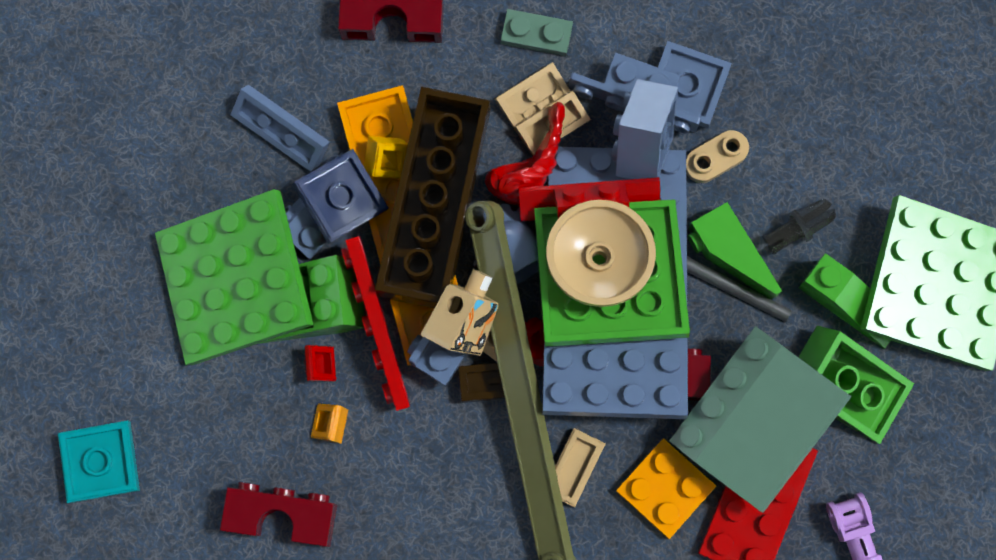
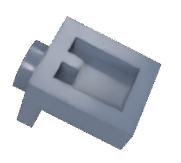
M417 335L407 351L411 355L409 362L412 366L444 386H447L465 358V355L460 352L450 351L420 335Z

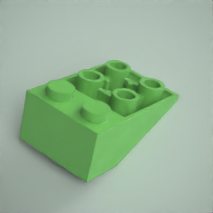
M333 255L299 264L314 325L261 343L338 334L364 328L362 316H365L364 301L360 303L356 301L351 284L357 281L354 268H346L343 256Z

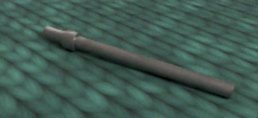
M687 256L688 273L783 322L788 320L792 312L789 308Z

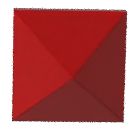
M305 346L307 381H336L334 347Z

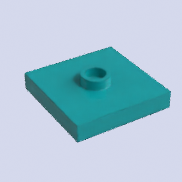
M130 421L58 433L67 503L71 504L140 491Z

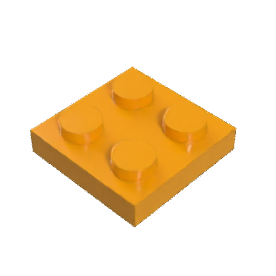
M663 438L620 485L616 492L667 539H670L715 489L716 485Z

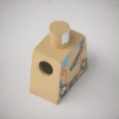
M473 269L465 287L453 284L447 285L423 328L421 336L450 351L481 356L498 309V302L485 296L492 277Z

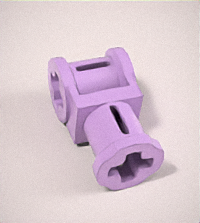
M856 493L854 498L837 504L832 501L826 503L832 527L837 533L839 541L847 543L852 560H883L882 556L876 553L870 533L875 532L872 523L871 510L863 493ZM855 510L854 513L843 516L844 513Z

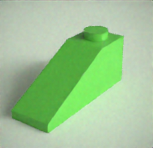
M728 202L691 222L688 228L690 234L687 235V238L696 253L702 251L707 260L771 300L782 292Z
M825 253L801 283L799 289L885 349L891 340L860 330L870 288L853 272Z

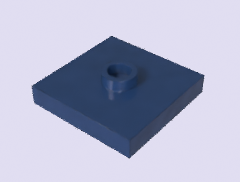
M354 149L294 181L292 184L328 244L389 209Z

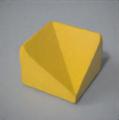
M368 136L364 168L367 173L375 177L400 178L408 143L400 138Z

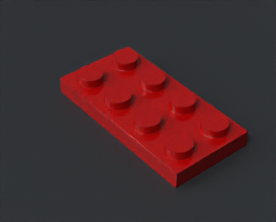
M812 448L764 513L760 512L725 485L698 554L711 560H775L818 450Z

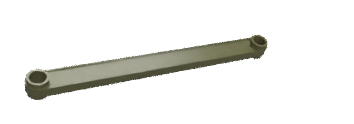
M477 201L468 207L465 218L471 232L478 271L492 277L485 296L498 302V309L491 326V333L538 559L576 560L572 551L545 417L542 415L543 407L504 226V212L502 207L495 202ZM484 211L486 213V221H484Z

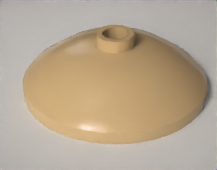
M590 200L568 209L553 225L546 246L548 269L557 286L575 301L595 307L618 305L637 295L648 282L656 259L654 238L646 222L631 208L610 200ZM595 255H602L606 262L598 265L594 263L592 258Z

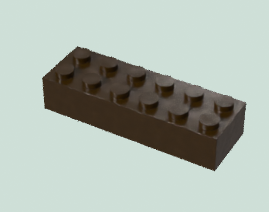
M421 86L375 291L378 297L435 308L446 286L453 284L466 226L465 214L471 203L489 121L490 100Z

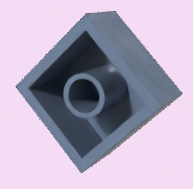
M637 79L633 91L626 92L622 112L624 113L623 115H617L613 128V135L618 136V140L614 143L611 157L612 161H617L616 176L627 179L656 178L660 176L673 140L678 87Z

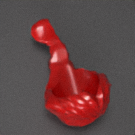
M556 102L550 107L548 114L550 129L531 158L522 162L498 166L486 174L485 184L487 189L501 201L507 204L519 205V188L544 186L547 176L553 173L552 170L557 165L555 155L558 151V144L561 141L560 135L562 134V123L565 117V106L563 103Z

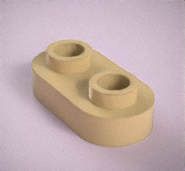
M729 130L694 149L686 159L687 176L694 182L707 183L739 165L745 160L749 152L747 138L738 131ZM733 142L737 145L738 150L731 152L727 149L726 144ZM705 159L709 163V167L702 169L697 165V161Z

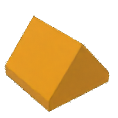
M318 403L311 438L341 444L349 409L339 405Z

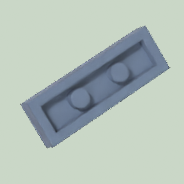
M250 85L240 90L230 115L310 172L316 170L324 157L330 141Z

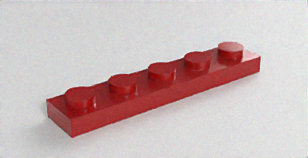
M357 236L345 240L347 247L341 249L346 268H354L357 281L351 284L357 303L364 301L367 315L362 316L367 337L374 335L378 349L372 350V355L377 371L384 369L387 383L382 384L387 404L394 403L396 411L410 407V401L381 304L375 291L376 287L361 237Z

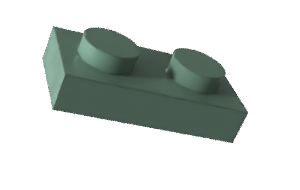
M507 9L501 44L567 57L573 21Z

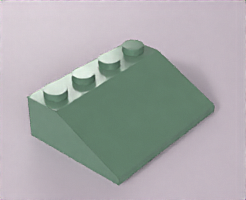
M755 326L669 441L695 463L760 512L764 513L852 396Z

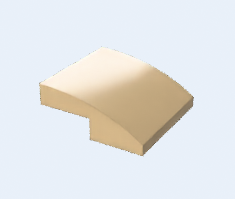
M553 62L494 98L532 155L538 150L550 129L548 120L549 109L556 102H561L565 106V117L562 123L560 139L591 120L574 91H570Z

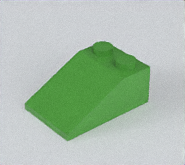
M817 325L799 358L852 396L835 419L880 444L914 383L841 331Z

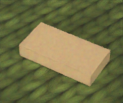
M575 428L555 466L562 502L574 508L606 444Z

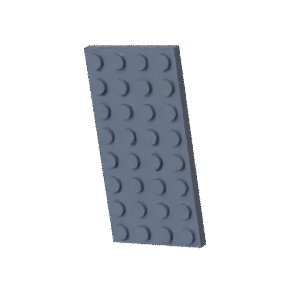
M558 147L555 155L557 165L552 170L553 173L548 176V186L629 179L616 176L617 161H612L611 159L613 148ZM669 150L659 176L660 200L675 199L687 301L686 150ZM687 338L545 347L544 344L542 415L687 419Z

